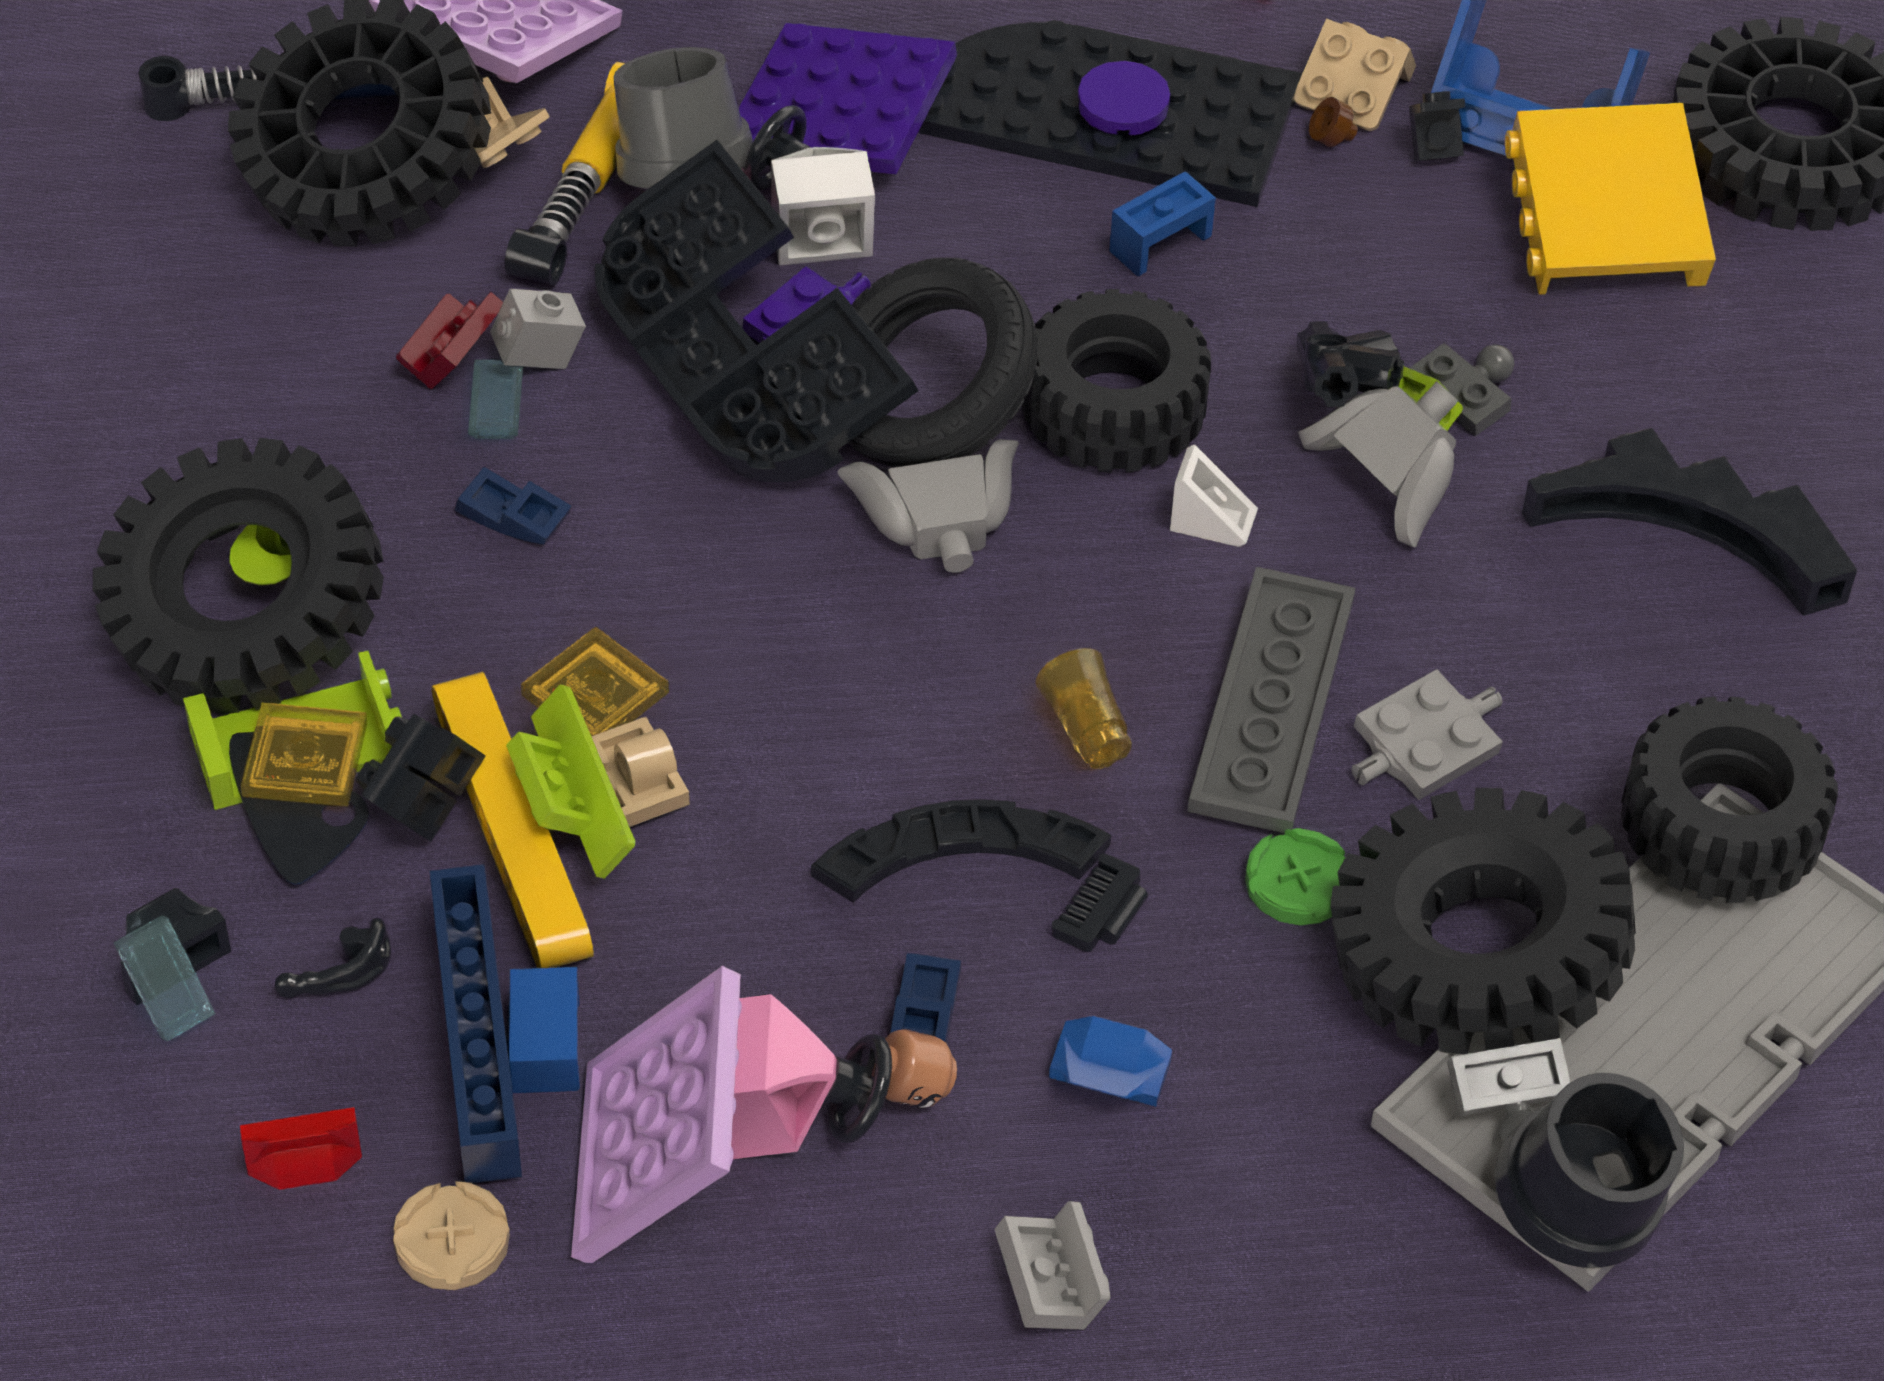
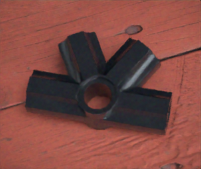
M1310 321L1305 330L1297 333V351L1305 369L1304 388L1321 397L1327 407H1344L1346 401L1350 397L1357 395L1358 391L1367 392L1384 388L1389 390L1395 386L1399 387L1403 377L1404 360L1401 359L1400 352H1398V348L1394 345L1390 333L1376 330L1345 337L1333 331L1328 326L1327 321Z

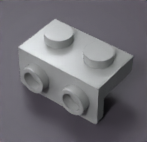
M1068 1201L1054 1219L1004 1216L994 1229L1024 1327L1084 1330L1110 1300L1109 1282L1103 1273L1093 1242V1233L1087 1224L1080 1202Z

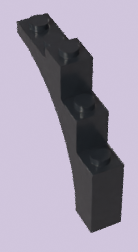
M1653 428L1635 433H1625L1617 438L1608 440L1605 457L1602 459L1588 460L1581 465L1553 473H1544L1528 480L1522 515L1530 527L1563 520L1592 518L1648 522L1694 535L1724 548L1749 563L1779 587L1803 616L1848 603L1857 568L1798 485L1777 491L1770 490L1753 498L1725 456L1705 462H1695L1688 467L1680 469Z

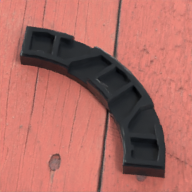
M977 799L940 802L892 814V820L876 825L866 831L864 828H861L851 833L828 849L811 865V877L854 903L867 890L883 879L917 863L957 854L989 853L1037 861L1059 869L1080 880L1098 860V856L1105 853L1110 847L1111 834L1065 813L1049 809L1047 814L1036 810L1016 807V802Z

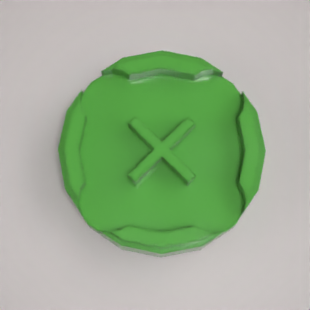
M1296 828L1292 830L1287 829L1285 830V835H1278L1272 838L1271 834L1261 839L1250 852L1245 876L1249 897L1263 913L1279 922L1295 925L1321 923L1332 917L1330 907L1333 886H1339L1337 872L1345 859V851L1336 841L1316 831Z

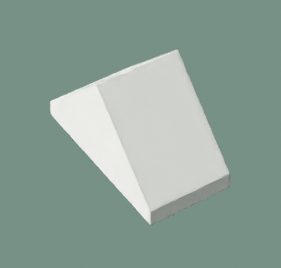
M1196 445L1188 447L1175 481L1170 531L1237 547L1246 544L1258 508Z

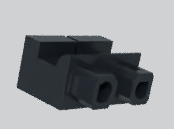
M414 713L410 720L399 716L394 717L385 731V742L390 744L392 748L382 763L374 759L365 762L356 776V782L364 789L361 794L363 797L431 842L457 801L429 783L428 780L431 779L456 795L461 796L486 755L457 735L432 725Z

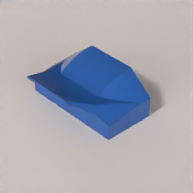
M1096 1016L1065 1021L1049 1069V1078L1156 1107L1171 1064L1172 1049L1145 1029Z

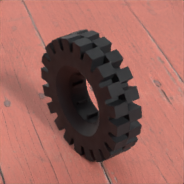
M344 0L343 19L341 20L336 18L329 4L307 12L313 30L311 33L305 36L293 21L274 34L284 52L278 55L262 46L249 62V66L258 80L241 77L239 79L233 99L240 110L229 111L228 132L235 141V143L230 145L235 164L271 217L287 230L293 226L301 238L320 244L324 235L327 234L334 246L357 247L360 230L363 229L371 243L377 244L395 239L393 220L402 217L408 229L412 232L431 221L422 204L431 199L445 210L461 194L452 177L457 176L471 181L481 164L474 147H487L491 126L484 116L491 114L489 94L482 83L484 81L457 33L446 21L440 24L434 12L418 4L410 12L403 0H380L375 12L369 0ZM363 84H383L393 88L400 100L399 108L390 126L379 137L363 146L347 150H335L322 146L315 134L316 124L325 107L336 96L350 88Z
M1780 17L1776 34L1773 33L1765 18L1743 22L1741 35L1729 26L1713 33L1710 45L1701 41L1690 52L1688 63L1683 62L1672 103H1683L1699 182L1704 181L1702 195L1718 206L1737 195L1733 214L1753 222L1756 221L1764 207L1771 208V227L1794 230L1798 213L1805 214L1810 231L1833 230L1837 214L1849 227L1868 221L1871 209L1879 214L1883 213L1884 52L1872 58L1876 42L1856 32L1844 45L1839 44L1837 41L1841 26L1822 21L1818 22L1814 36L1805 35L1803 18ZM1775 98L1803 99L1829 110L1840 121L1842 126L1832 133L1820 136L1794 135L1768 124L1755 111V106Z
M1475 788L1474 810L1464 811L1456 790L1430 797L1433 819L1428 820L1412 803L1390 814L1392 833L1374 825L1358 840L1360 856L1347 854L1337 872L1339 886H1333L1330 907L1339 968L1342 969L1344 984L1353 1000L1362 999L1364 1013L1382 1028L1395 1020L1397 1037L1422 1047L1434 1029L1437 1028L1440 1052L1468 1054L1474 1032H1484L1486 1051L1514 1046L1512 1029L1521 1026L1531 1043L1560 1038L1558 1014L1577 1029L1597 1014L1596 997L1610 1002L1622 986V968H1631L1635 952L1634 934H1636L1630 870L1622 851L1615 853L1614 839L1599 823L1586 829L1585 813L1562 802L1549 815L1547 795L1521 790L1511 810H1505L1503 788ZM1485 897L1504 898L1518 902L1536 914L1537 926L1534 931L1518 944L1498 952L1485 954L1463 953L1440 944L1432 937L1431 925L1444 911L1456 904L1471 899Z

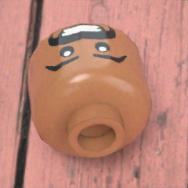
M907 1029L896 1030L885 1038L890 1045L892 1053V1075L886 1096L887 1100L917 1108L932 1107L950 1093L956 1080L957 1065L946 1042L936 1036ZM874 1065L873 1072H872V1076H873V1077H874V1073H875V1065Z

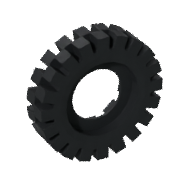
M259 437L254 454L252 455L243 438L217 442V462L210 464L201 447L178 456L177 460L183 477L174 481L162 467L158 468L141 482L151 500L145 504L128 495L113 514L124 532L104 530L97 554L106 566L93 568L92 587L93 592L101 602L96 604L95 607L103 628L131 670L136 672L147 687L159 696L167 692L175 704L185 707L183 698L204 693L207 704L213 713H239L242 695H247L256 710L281 703L278 684L286 680L290 681L298 695L302 694L321 682L311 665L321 659L336 670L353 652L344 634L348 632L364 637L375 616L366 600H380L384 576L377 564L384 562L380 540L373 530L372 522L347 479L331 463L326 467L319 454L300 445L291 454L283 440ZM245 524L263 526L278 533L289 546L292 566L285 588L269 606L252 616L231 621L211 619L192 608L184 593V573L195 556V550L206 539L212 541L240 528L239 525Z

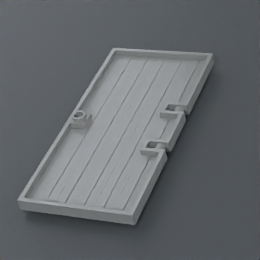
M1717 784L1700 800L1705 805L1728 814L1757 815L1764 813L1723 784ZM1822 852L1810 874L1802 876L1800 883L1784 892L1777 888L1774 897L1756 901L1754 896L1746 897L1744 903H1726V898L1713 896L1712 901L1696 898L1697 892L1688 888H1684L1681 892L1668 885V877L1660 873L1656 876L1643 864L1645 856L1643 854L1629 868L1636 934H1634L1635 952L1631 968H1622V986L1610 1002L1596 997L1597 1014L1577 1029L1558 1014L1560 1040L1571 1082L1579 1077L1594 1073L1624 1075L1640 1081L1654 1090L1664 1099L1675 1114L1683 1135L1684 1155L1681 1168L1669 1189L1664 1214L1718 1160L1722 1144L1718 1142L1719 1139L1732 1146L1798 1078L1802 1065L1798 1059L1800 1058L1811 1065L1884 990V894ZM1522 1026L1512 1029L1514 1046L1531 1043ZM1484 1032L1473 1033L1468 1054L1486 1051ZM1771 1039L1775 1040L1776 1042H1778V1043L1780 1044V1046H1777L1776 1044H1774V1043H1773L1772 1041H1770V1040H1771ZM1438 1049L1373 1111L1371 1127L1589 1292L1615 1265L1602 1268H1582L1567 1265L1540 1253L1516 1232L1502 1210L1495 1183L1497 1157L1503 1145L1500 1128L1504 1118L1507 1116L1506 1109L1459 1116L1447 1061L1452 1056L1463 1054L1440 1052ZM1550 1101L1530 1104L1529 1110L1534 1112L1538 1108L1549 1104ZM1694 1119L1695 1121L1700 1123L1701 1126L1697 1127L1695 1124L1691 1122V1120ZM1608 1154L1593 1159V1164L1605 1187L1615 1188L1630 1184L1629 1175L1618 1155Z

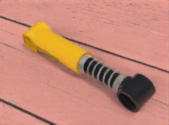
M616 62L612 66L607 77L604 96L563 163L562 178L553 190L542 212L538 215L537 220L528 230L518 228L512 234L505 255V271L507 274L550 286L556 285L560 280L567 259V240L569 239V234L574 231V225L579 222V217L584 214V208L589 205V200L593 198L595 193H599L605 187L617 166L615 146L620 138L613 77L617 69L625 63Z

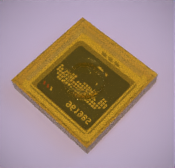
M596 626L521 683L522 696L538 708L559 685L571 687L591 736L634 721L669 693V682Z
M262 702L241 782L242 797L348 807L368 724L366 712Z

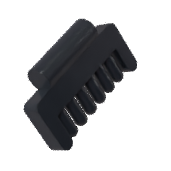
M1105 853L1098 856V867H1094L1091 871L1092 876H1088L1085 879L1087 886H1080L1078 890L1080 895H1074L1072 897L1073 904L1066 906L1065 911L1067 914H1061L1059 919L1054 920L1051 924L1052 936L1086 952L1092 951L1100 939L1108 944H1116L1148 898L1147 891L1138 885L1140 882V869Z

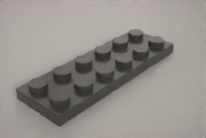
M1256 567L1190 793L1187 812L1285 833L1287 829H1293L1352 610L1356 588Z

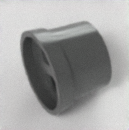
M700 47L673 48L640 56L617 69L613 78L620 138L616 143L615 150L617 174L623 182L635 187L649 189L715 140L721 143L741 169L745 166L753 138L748 122L740 116L726 58L722 53Z

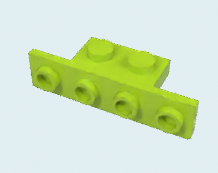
M559 685L531 716L538 736L518 731L507 743L506 747L538 826L580 836L596 877L605 879L634 848L635 839L572 689L565 685Z

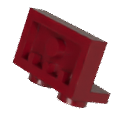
M490 292L477 305L470 299L463 306L451 294H446L396 354L397 361L432 390L460 363L497 316L503 302Z

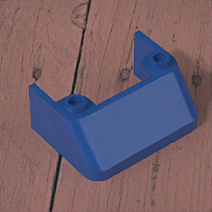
M1462 0L1431 93L1450 91L1451 100L1465 98L1466 108L1459 109L1462 141L1506 156L1505 133L1507 130H1512L1517 111L1551 110L1553 108L1495 89L1500 74L1499 60L1496 54L1489 48L1472 43L1487 0ZM1630 48L1616 89L1601 88L1591 92L1584 100L1582 108L1632 105L1650 52Z

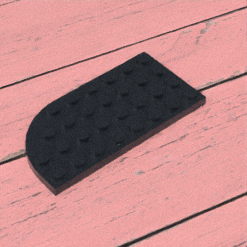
M1058 20L1010 24L978 32L955 43L957 57L918 133L1158 186L1186 171L1217 199L1258 207L1295 103L1294 98L1302 73L1201 52L1190 48L1154 42L1148 39L1107 32L1105 30L1066 24ZM1129 61L1146 65L1156 70L1167 81L1170 90L1167 116L1156 128L1142 134L1129 135L1130 130H1117V134L1105 133L1091 126L1080 114L1078 89L1081 79L1092 68L1107 62Z

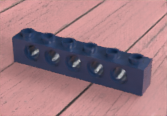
M485 865L431 870L429 872L465 1182L478 1183L522 1177Z

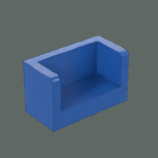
M1186 171L1112 210L1109 252L1136 276L1146 273L1149 247L1185 227L1190 229L1202 241L1212 236L1216 197Z
M577 967L510 969L509 1066L513 1093L564 1092L580 1089L578 1065V1007L580 1005Z

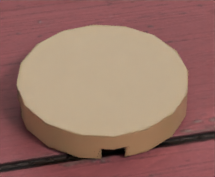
M455 1181L456 1186L441 1187V1184L438 1183L423 1188L405 1202L395 1219L393 1241L400 1266L413 1280L432 1289L458 1290L480 1283L497 1270L507 1255L510 1231L503 1205L490 1191L470 1182Z

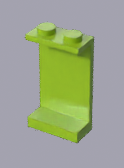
M369 651L358 653L362 680L281 700L280 704L256 710L251 708L239 711V713H232L212 719L204 693L183 698L189 732L215 810L243 803L234 778L229 755L231 736L242 732H265L267 722L271 719L358 727L361 732L351 774L359 772L365 762H369L372 759L379 763L383 762L392 748L390 744L385 742V731L394 717L402 716L398 707L389 709L386 700L392 699V693L384 668L375 670Z

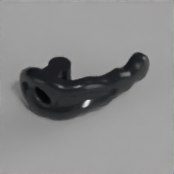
M378 917L372 919L369 922L370 928L359 929L350 926L341 931L339 937L347 963L320 972L307 971L300 975L282 973L275 979L274 988L277 993L285 998H294L306 993L325 995L336 992L357 991L372 982L387 969L390 962L391 945L383 919Z

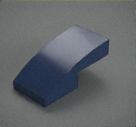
M483 467L457 499L455 511L504 535L531 543L545 544L570 513L572 506L531 481H528L524 488L521 489L486 467Z
M907 952L900 994L897 995L890 1034L896 1030L907 1029L936 1036L947 1043L962 969L961 960Z

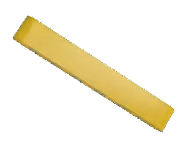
M479 672L432 685V698L441 727L457 735L486 755L466 786V790L536 967L556 968L593 957V944L587 923L548 829L538 826L537 821L532 815L531 806L521 781L515 773V766L506 747L511 737L485 674Z

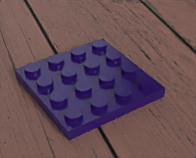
M785 23L739 106L740 116L748 122L754 141L759 130L775 112L785 106H798L804 111L807 119L803 143L811 148L831 147L867 151L871 172L896 175L957 57L955 41ZM793 121L791 122V125H790V128H789V131H788V134H790V135H791V132H792Z

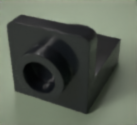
M1450 91L1422 94L1423 103L1409 106L1414 161L1464 156L1459 109L1466 108L1465 98L1451 100Z

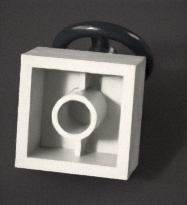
M795 105L781 108L765 122L757 133L749 149L744 173L759 191L771 187V206L786 223L794 236L792 240L776 251L778 264L789 265L873 256L875 193L867 151L831 147L811 148L803 143L807 127L804 111ZM793 121L792 132H791V135H790V134H788V131H789L791 122ZM767 165L772 167L766 174L759 177L758 174Z

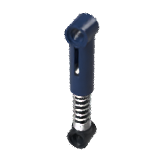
M171 56L153 57L145 61L140 66L138 72L146 114L157 121L167 122L183 117L189 111L192 104L199 105L201 103L203 105L205 99L210 104L214 101V98H219L222 103L226 101L227 97H232L233 99V94L240 77L258 80L251 68L250 70H242L241 66L238 65L237 71H229V68L225 66L224 72H216V68L213 67L211 73H204L202 68L187 69L182 62ZM363 84L342 92L333 100L397 95L393 88L387 85Z

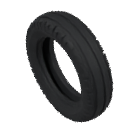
M952 257L931 258L918 261V263L907 264L894 270L893 274L891 272L874 282L870 289L864 290L851 304L886 348L902 330L916 320L938 311L950 309L969 311L983 319L987 332V348L975 377L951 402L938 410L918 417L898 418L885 415L849 441L848 444L865 457L893 468L965 457L966 454L969 456L988 444L990 438L993 440L1009 424L1007 421L1009 419L1012 420L1024 402L1023 398L1027 396L1037 365L1038 344L1030 310L1020 293L1002 275L982 264L966 259Z

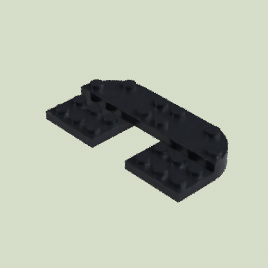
M715 140L640 194L614 219L602 239L606 249L601 264H595L597 292L602 304L622 334L710 450L726 467L749 479L772 483L797 481L817 476L844 460L838 449L919 390L911 377L838 288H835L757 346L754 344L716 294L788 243L794 236L786 223L721 143Z

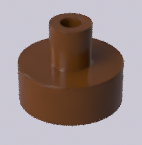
M1334 97L1323 100L1316 107L1310 119L1309 134L1311 138L1328 147H1334L1343 140H1353L1357 134L1358 127L1353 123L1354 114L1352 107Z

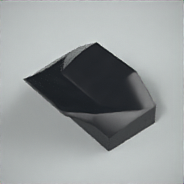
M178 888L166 892L127 914L126 949L121 961L125 992L136 1006L230 953L231 946L225 918L216 908L200 905Z

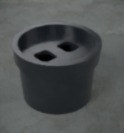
M1594 1073L1579 1077L1567 1084L1549 1104L1538 1108L1528 1115L1504 1141L1498 1154L1495 1168L1496 1190L1502 1210L1512 1227L1529 1245L1553 1260L1582 1268H1602L1624 1262L1647 1245L1664 1214L1669 1189L1681 1168L1684 1155V1141L1679 1122L1664 1099L1640 1081L1615 1073ZM1608 1154L1618 1155L1629 1175L1630 1184L1615 1188L1605 1187L1599 1178L1593 1164V1159Z

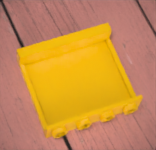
M1683 103L1517 111L1512 130H1507L1505 133V153L1508 159L1513 158L1515 169L1512 173V191L1515 198L1521 197L1522 208L1519 213V228L1521 236L1528 237L1530 246L1526 256L1527 272L1530 277L1535 276L1539 295L1546 294L1551 278L1684 271L1687 287L1706 286L1716 258Z

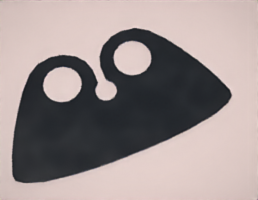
M265 732L233 734L229 743L232 770L238 791L253 828L276 869L289 882L295 885L300 884L333 861L359 835L369 817L367 804L360 795L347 790L344 800L351 802L356 808L355 818L346 825L332 826L322 818L323 808L331 801L313 800L306 802L300 798L251 793L250 787Z

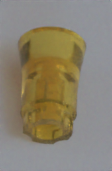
M1090 648L1072 650L1054 658L1040 670L1035 681L1036 687L1054 710L1066 730L1075 751L1081 754L1084 762L1089 763L1092 769H1102L1111 766L1119 759L1125 758L1131 751L1132 742L1127 734V724L1111 689L1102 654Z

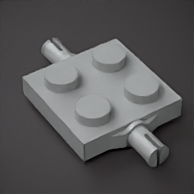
M1436 669L1362 711L1356 716L1354 728L1369 743L1373 755L1352 766L1351 770L1355 780L1359 778L1358 783L1365 785L1377 776L1387 772L1402 781L1414 796L1420 800L1499 754L1503 741L1485 723L1482 716L1502 705L1503 701L1500 693L1497 692L1495 694L1496 689L1488 687L1473 698L1466 699Z

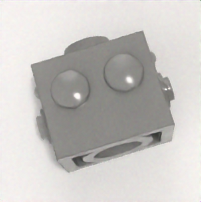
M509 289L490 333L504 365L566 369L586 325L571 293L552 292L549 290Z

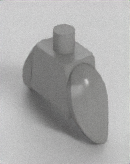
M1438 381L1432 385L1418 402L1398 386L1392 387L1389 390L1385 388L1369 390L1347 400L1344 407L1335 408L1316 423L1298 431L1303 447L1307 450L1323 451L1346 447L1385 487L1397 496L1395 508L1397 540L1415 548L1424 527L1450 484L1454 470L1453 449L1456 446L1457 440L1439 422L1455 406L1458 400Z
M996 440L989 448L984 466L982 455L979 454L888 469V476L875 466L864 462H853L840 468L837 473L854 492L877 529L888 539L904 546H910L914 556L919 559L941 556L945 569L948 572L955 573L964 571L973 564L974 560L971 551L981 550L986 546V533L998 529L1008 513L1012 492V463L1019 443L1017 440Z

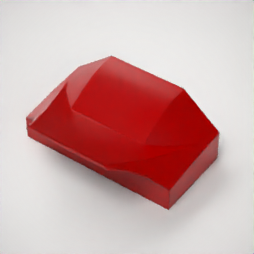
M355 1107L240 1125L248 1176L278 1190L337 1181L362 1158Z

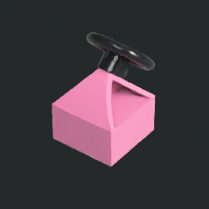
M772 994L739 998L742 1008L738 1019L737 1032L739 1059L735 1068L734 1098L736 1099V1110L733 1116L731 1141L734 1153L733 1159L798 1152L824 1100L829 1102L828 1121L830 1131L838 1141L852 1143L864 1136L877 1119L890 1086L892 1053L886 1039L878 1034L866 1035L851 1047L843 1059L835 1056L800 1019ZM874 1065H875V1073H874V1079H873V1083H872V1076H871V1075H872L873 1068H874ZM854 1105H857L860 1114L853 1123L847 1126L845 1114Z

